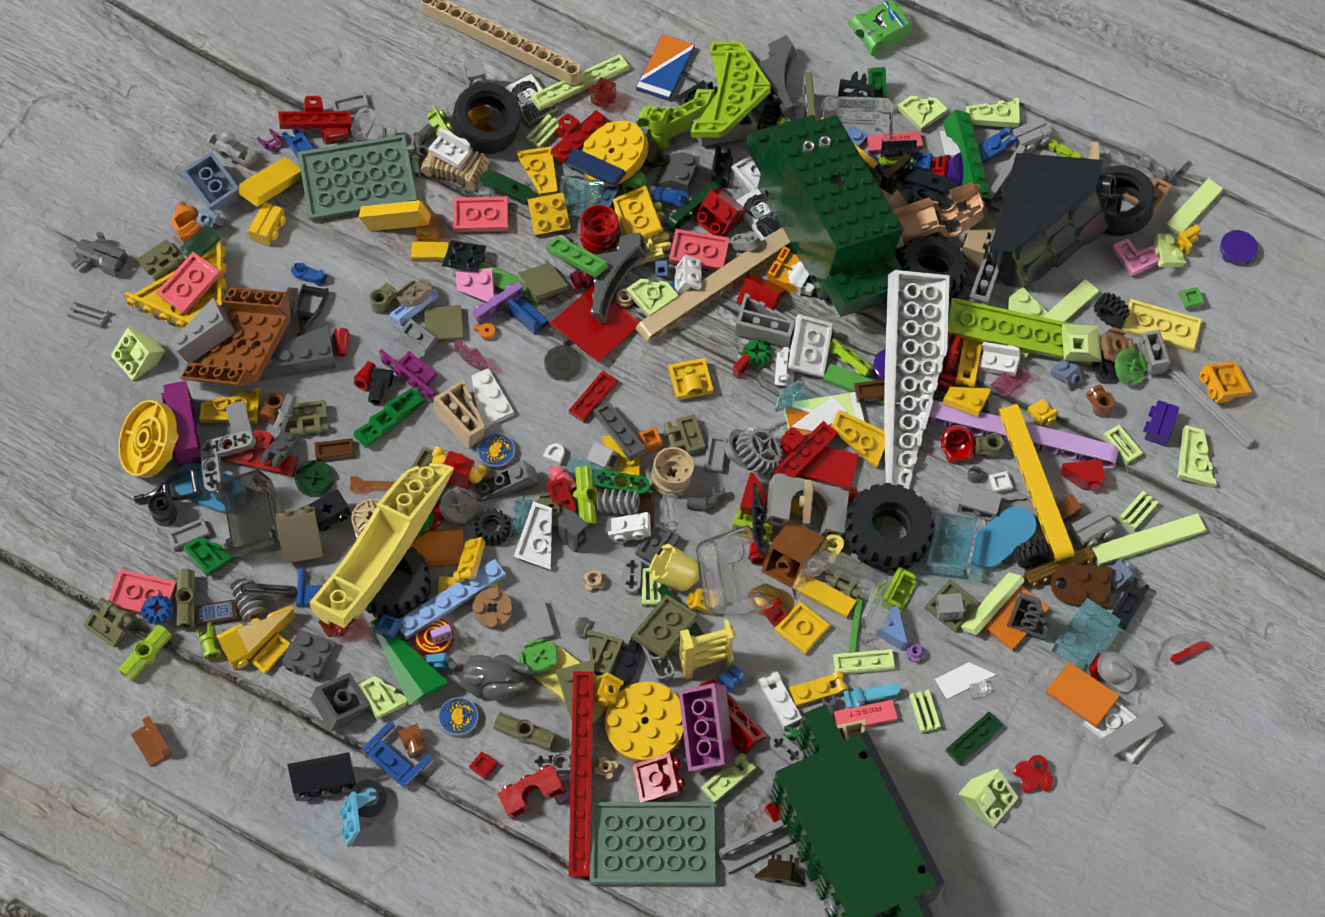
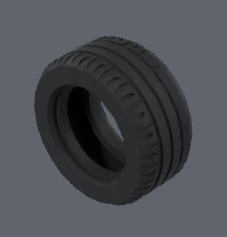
M478 83L471 85L456 100L452 115L454 134L459 138L466 139L470 143V149L472 148L475 152L494 154L507 149L517 137L521 124L522 114L519 102H517L518 100L508 89L498 84ZM479 105L492 106L502 113L505 125L497 131H482L470 122L468 112Z
M1122 165L1107 167L1108 175L1115 176V191H1128L1135 195L1139 202L1135 207L1127 211H1120L1118 217L1111 216L1109 227L1103 233L1112 236H1125L1138 232L1152 218L1155 202L1154 186L1148 176L1136 168Z

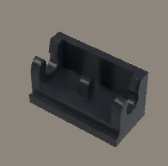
M721 146L715 147L710 183L716 181L723 188H728L733 157H731L732 151L730 148H728L727 153H723Z

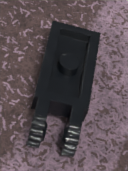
M1136 578L1130 587H1127L1108 619L1110 623L1123 630H1126L1150 587L1147 584L1143 586L1140 594L1133 591L1139 581Z

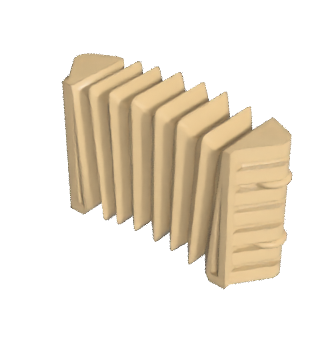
M471 148L470 156L458 169L428 153L425 161H423L420 172L428 177L436 174L437 178L441 176L442 179L445 176L446 180L451 177L452 182L456 179V183L460 182L461 187L465 184L466 190L476 191L481 183L480 178L483 172L487 171L490 161L484 153L478 156V151L473 153Z

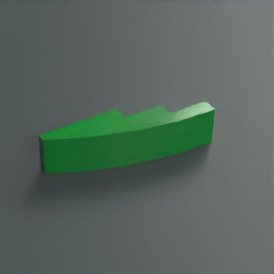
M413 388L407 390L384 404V409L371 416L367 424L354 431L353 436L367 448L410 416L425 402V399Z

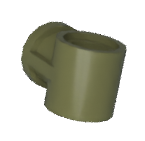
M385 283L380 289H375L370 293L369 298L374 313L383 314L387 312L390 303L397 298L398 293L390 284Z
M992 433L986 437H974L975 456L985 455L990 459L1000 456L1004 440L999 434Z

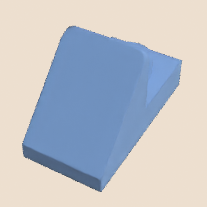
M890 607L889 615L886 616L888 627L880 628L878 636L902 651L906 649L907 639L899 607Z

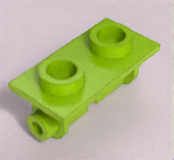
M433 105L432 107L435 111L427 114V120L435 129L437 136H439L438 130L440 128L453 133L452 124L450 122L447 123L445 112L442 109L438 110Z

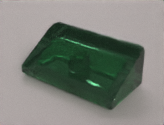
M205 224L180 249L187 257L192 252L202 257L221 238L208 224Z

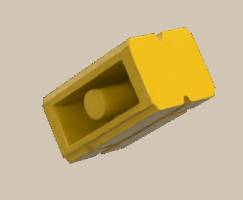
M264 202L248 230L250 240L270 246L271 242L277 239L280 226L283 227L286 222L284 210L281 207Z

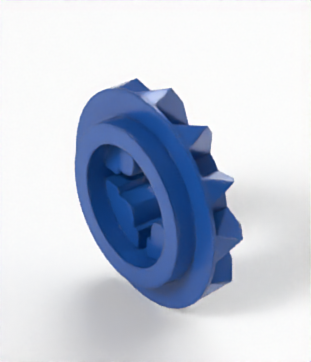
M160 594L157 596L150 595V598L144 601L141 608L144 620L153 625L167 622L174 610L172 601L167 596H161ZM157 603H159V606L162 609H159L158 613H156L155 615V612L152 608H156Z

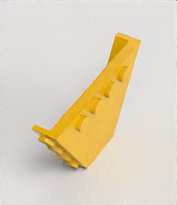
M218 240L215 249L200 256L221 272V276L186 315L179 312L156 293L174 272L134 294L129 292L123 293L126 303L133 308L138 307L148 315L154 314L164 322L174 323L180 329H183L212 298L224 309L225 305L222 301L226 295H223V290L227 289L226 278L223 279V273H226V263L223 262V257H226L225 246H222L221 240Z

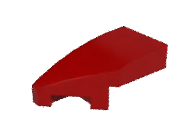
M564 477L546 483L552 502L569 510L576 511Z

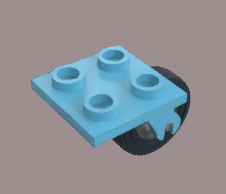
M363 780L358 782L352 788L349 797L340 808V818L344 821L342 837L346 840V846H350L360 832L358 815L374 817L382 812L386 805V791L376 781Z

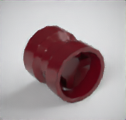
M582 270L579 273H570L572 284L577 291L582 289L583 285L590 286L594 284L593 276Z

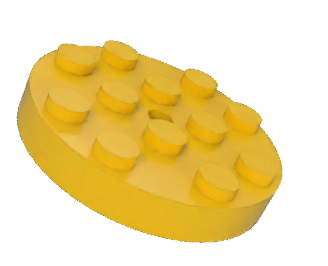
M615 121L606 123L595 131L584 142L581 151L624 169L626 175L619 182L620 184L632 177L641 168L647 157L649 145L647 137L635 123ZM584 173L595 185L612 186Z
M146 400L135 406L127 416L121 429L118 450L120 462L129 474L142 478L153 477L172 459L175 443L178 440L175 415L169 406L157 401Z
M655 682L635 683L618 692L615 704L608 706L605 715V730L613 748L624 758L637 763L669 752L672 754L684 738L680 699L668 687ZM643 719H649V722L647 724H642L641 721Z

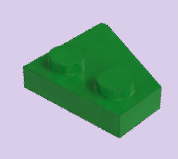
M200 536L183 546L184 552L206 577L238 558L236 551L230 552L222 548V545L211 543Z

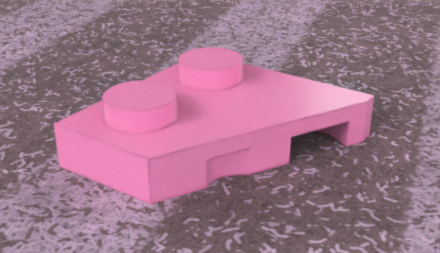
M492 268L479 269L478 272H456V284L459 292L486 302L495 295Z

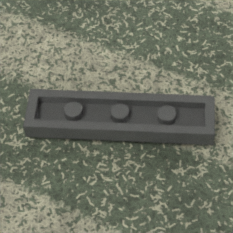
M610 402L593 410L594 416L630 462L647 453L645 446Z

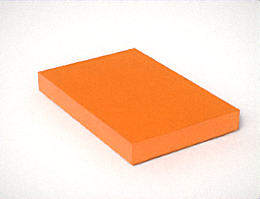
M1022 586L1015 591L983 627L984 630L1011 651L1027 635L1025 632L1007 627L1015 600L1020 592L1035 597ZM1041 602L1044 614L1049 611V607Z
M1070 662L1067 663L1046 690L1048 696L1095 728L1119 698L1118 694Z

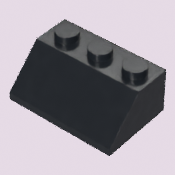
M349 752L287 764L296 801L305 802L319 796L327 798L334 793L348 794L356 785L354 765Z

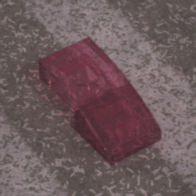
M461 338L454 341L455 351L465 362L479 371L487 369V361L477 348L470 351Z
M1019 365L1015 377L1009 376L1004 372L991 386L1005 398L1022 386L1031 377V374Z

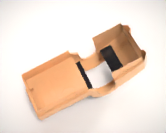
M970 182L949 190L954 202L950 209H941L938 202L932 201L928 197L893 210L904 228L901 235L904 244L914 238L924 237L936 232L943 237H956L980 222L988 215V211L984 201H982L983 195L979 184ZM958 217L961 229L948 233L942 221Z

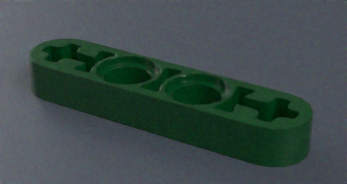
M716 181L711 182L668 219L667 226L673 231L681 228L696 215L711 189H723V187Z

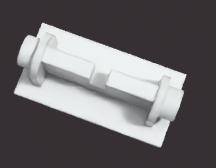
M784 347L781 352H777L775 386L793 387L794 371L787 369L790 356V348Z

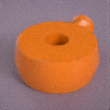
M484 323L481 326L475 324L473 330L478 331L483 340H491L496 335V329L491 323Z

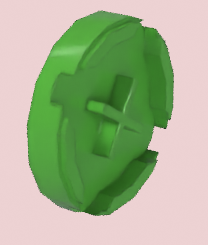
M1136 348L1122 349L1115 359V370L1119 380L1129 386L1140 384L1144 380V374L1147 371L1146 359Z
M543 638L527 643L525 649L519 655V662L529 665L534 670L533 674H531L534 676L550 672L559 660V651L555 644Z

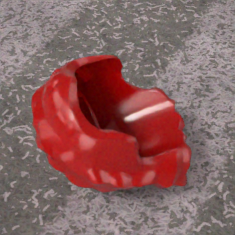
M962 425L948 427L940 440L947 462L955 463L972 460L976 448L973 432Z

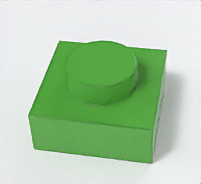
M1198 287L1181 290L1179 293L1185 310L1200 307L1204 304Z

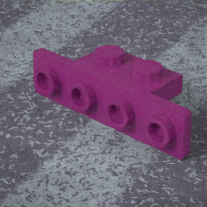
M380 349L378 351L381 356L380 361L388 367L390 365L394 368L393 371L400 378L405 377L407 383L415 389L417 387L424 398L434 401L436 394L428 385L437 376L435 371L410 351L398 362L384 350Z

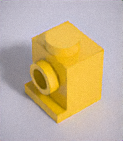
M608 672L598 676L593 688V700L602 707L615 704L618 692L624 681Z

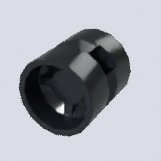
M157 492L149 498L148 508L156 524L169 526L176 521L178 511L172 497L168 493Z

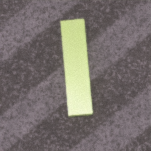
M1208 178L1166 223L1165 227L1176 235L1188 229L1222 192L1223 188Z
M1008 572L960 626L962 630L977 635L1025 581L1023 576Z

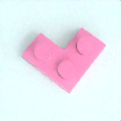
M1127 238L1112 246V251L1131 277L1158 265L1160 261V255H1156L1154 245L1138 252Z

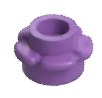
M918 643L909 644L906 648V657L911 662H918L925 656L923 646Z

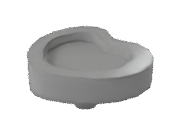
M578 617L573 620L572 628L577 637L582 638L586 636L587 629L591 625L590 620L587 617Z

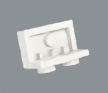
M440 128L438 130L439 136L428 148L429 153L459 169L471 154L470 143L464 138L457 137L451 131Z

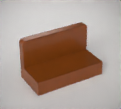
M150 716L142 719L145 726L133 732L131 736L149 766L152 767L171 756L172 753Z

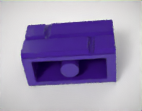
M1161 400L1157 401L1156 406H1151L1148 414L1151 420L1150 422L1146 421L1143 432H1146V441L1164 447L1167 446L1177 418L1179 406L1168 404Z

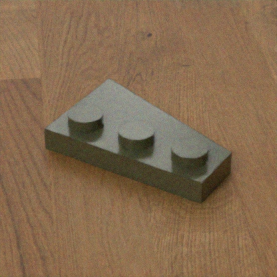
M594 659L556 670L571 722L573 671L593 672L594 688Z

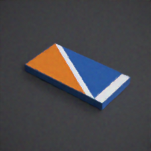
M662 34L636 86V90L669 101L694 50L695 44Z

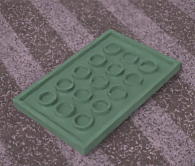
M405 134L298 152L310 221L358 213L361 206L399 203L410 200L417 201Z
M591 802L590 885L716 884L715 802Z

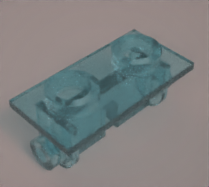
M525 495L518 501L516 500L513 505V512L515 514L510 523V529H512L511 537L516 533H519L521 537L527 521L525 517L528 518L533 501L529 499L524 501Z

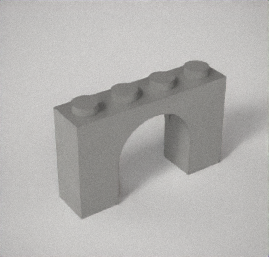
M775 474L769 481L765 515L766 524L779 527L785 526L790 517L791 500L795 497L803 496L805 479H795L785 474ZM812 483L813 501L818 505L822 514L820 535L825 538L832 534L842 537L845 533L849 491H845L840 487L825 486L822 483Z

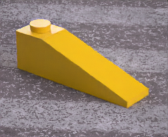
M292 605L270 613L266 619L255 618L247 626L243 627L239 624L217 635L221 648L233 670L245 667L277 633L279 634L296 617Z

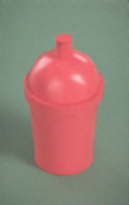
M548 466L551 470L549 474L551 481L564 477L569 492L572 495L577 490L576 481L570 476L567 469L560 466Z

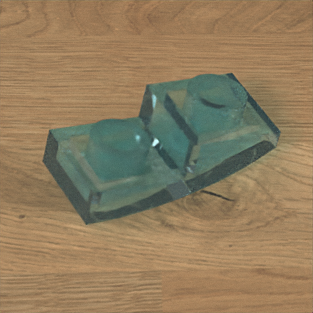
M799 379L788 385L779 395L774 410L779 412L789 409L793 405V400L799 399L803 395L806 383Z
M573 454L566 467L569 474L576 476L575 467L591 466L594 486H596L594 483L595 473L602 469L607 470L576 454ZM602 474L601 477H597L600 483L603 484L606 479L605 475Z

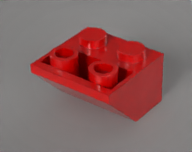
M711 189L693 220L710 234L725 237L740 223L747 209L722 189Z

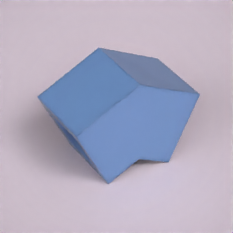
M655 261L656 277L667 276V261Z

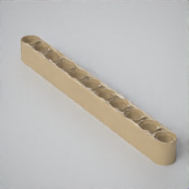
M420 0L422 11L425 15L569 85H577L581 82V70L577 62L448 0Z
M780 228L762 240L759 248L744 252L702 280L699 290L690 288L642 320L636 327L637 332L647 343L653 342V339L656 340L665 334L666 330H671L680 324L681 320H686L695 314L697 309H702L710 303L709 301L717 299L724 294V291H729L738 285L739 281H744L752 275V272L760 270L766 266L767 262L775 260L783 247L791 249L789 245L790 240L784 229Z

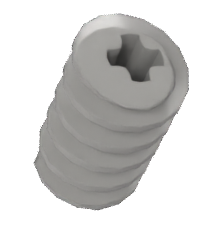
M605 489L603 494L601 491L598 492L597 510L600 513L606 511V513H628L633 515L638 512L640 503L638 491H634L633 496H631L630 490H627L626 495H624L623 490H620L617 495L616 489H613L611 494H609L608 489Z
M240 578L230 584V589L235 597L237 608L240 610L242 621L246 623L259 618L266 609L261 607L263 601L259 600L260 595L241 593L240 587L242 583H255V581Z

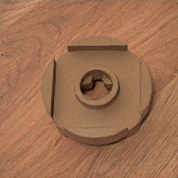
M1111 328L1100 336L1103 357L1107 361L1114 363L1122 349L1135 348L1132 340L1127 339L1124 336L1126 333L1118 328Z
M496 588L480 592L472 606L477 622L487 628L502 627L511 618L512 602L504 591ZM489 604L498 605L496 607V613H494L493 611L490 613L488 612Z

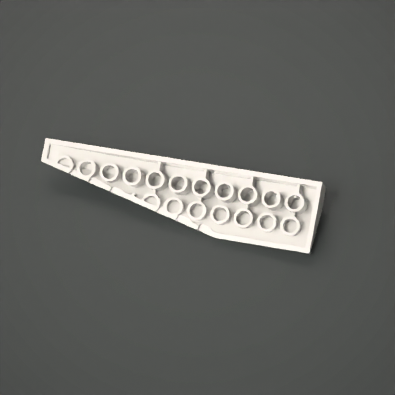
M895 270L888 275L884 393L886 483L904 485V488L909 489L913 467L917 460L916 456L921 446L923 431L926 428L933 403V395L938 385V377L947 352L950 275Z

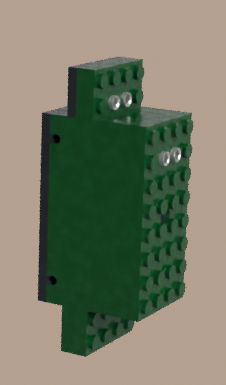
M814 115L748 133L745 147L761 174L757 188L780 228L784 229L790 240L789 245L792 251L797 255L805 270L809 273L808 279L814 286L819 299L823 300L830 297L840 317L887 303L888 275L895 270L903 271L894 254L904 228L839 117L834 115L816 121Z
M826 704L803 713L796 744L800 751H804L806 758L776 771L769 798L773 807L778 808L780 812L778 816L783 826L786 825L789 830L787 834L791 844H796L798 849L797 856L800 862L805 863L808 869L806 870L810 882L814 881L817 887L815 892L818 899L824 901L826 906L824 910L827 917H934L928 904L935 901L945 882L868 731L844 741Z

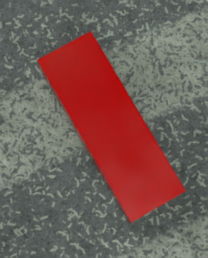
M602 370L569 409V414L584 423L593 413V410L600 405L618 384V380Z

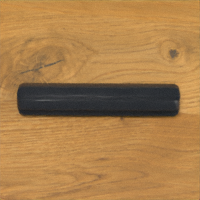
M242 583L240 587L241 593L247 595L291 598L297 595V588L295 586Z

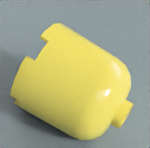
M670 544L662 546L664 550L660 555L656 554L651 562L649 572L652 573V576L650 578L676 591L683 592L688 590L699 580V565L697 561Z

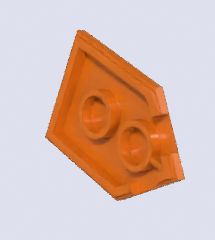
M463 528L424 531L410 547L415 548L418 554L421 553L428 567L459 565L464 548Z

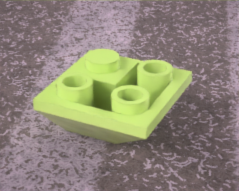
M1062 325L1064 360L1102 361L1099 326Z
M127 327L111 357L131 380H136L157 366L165 350L154 338L131 327Z
M999 769L971 779L959 792V796L965 805L991 827L998 823L1018 799V796Z

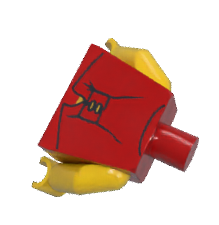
M436 445L431 454L433 455L432 463L453 467L454 470L448 480L451 484L469 490L471 483H479L483 478H487L490 467L479 464L477 469L475 468V461L465 457L463 454L448 451L444 455L447 450L438 447V445Z

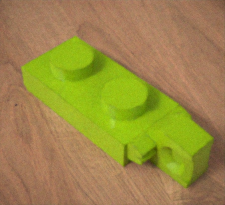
M836 338L830 341L829 351L832 354L837 353L841 356V360L844 363L851 364L855 368L856 373L862 376L874 373L873 366L850 347L844 346Z

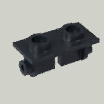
M917 140L882 141L881 157H886V159L901 156L905 153L912 157L919 155Z

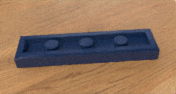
M574 148L564 161L568 166L614 187L626 175L624 169L577 148Z

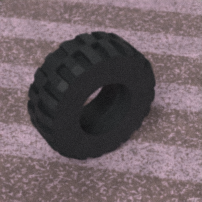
M884 483L881 486L875 484L870 487V490L864 489L861 491L859 496L854 498L845 520V540L847 543H850V551L858 556L857 559L860 562H865L873 569L878 568L883 572H888V570L896 572L898 567L908 569L915 562H919L931 543L935 526L934 518L931 517L932 511L929 506L925 505L926 501L922 496L916 495V492L912 489L904 488V485H892V483ZM879 516L894 517L904 526L906 536L899 539L885 538L875 530L872 520Z

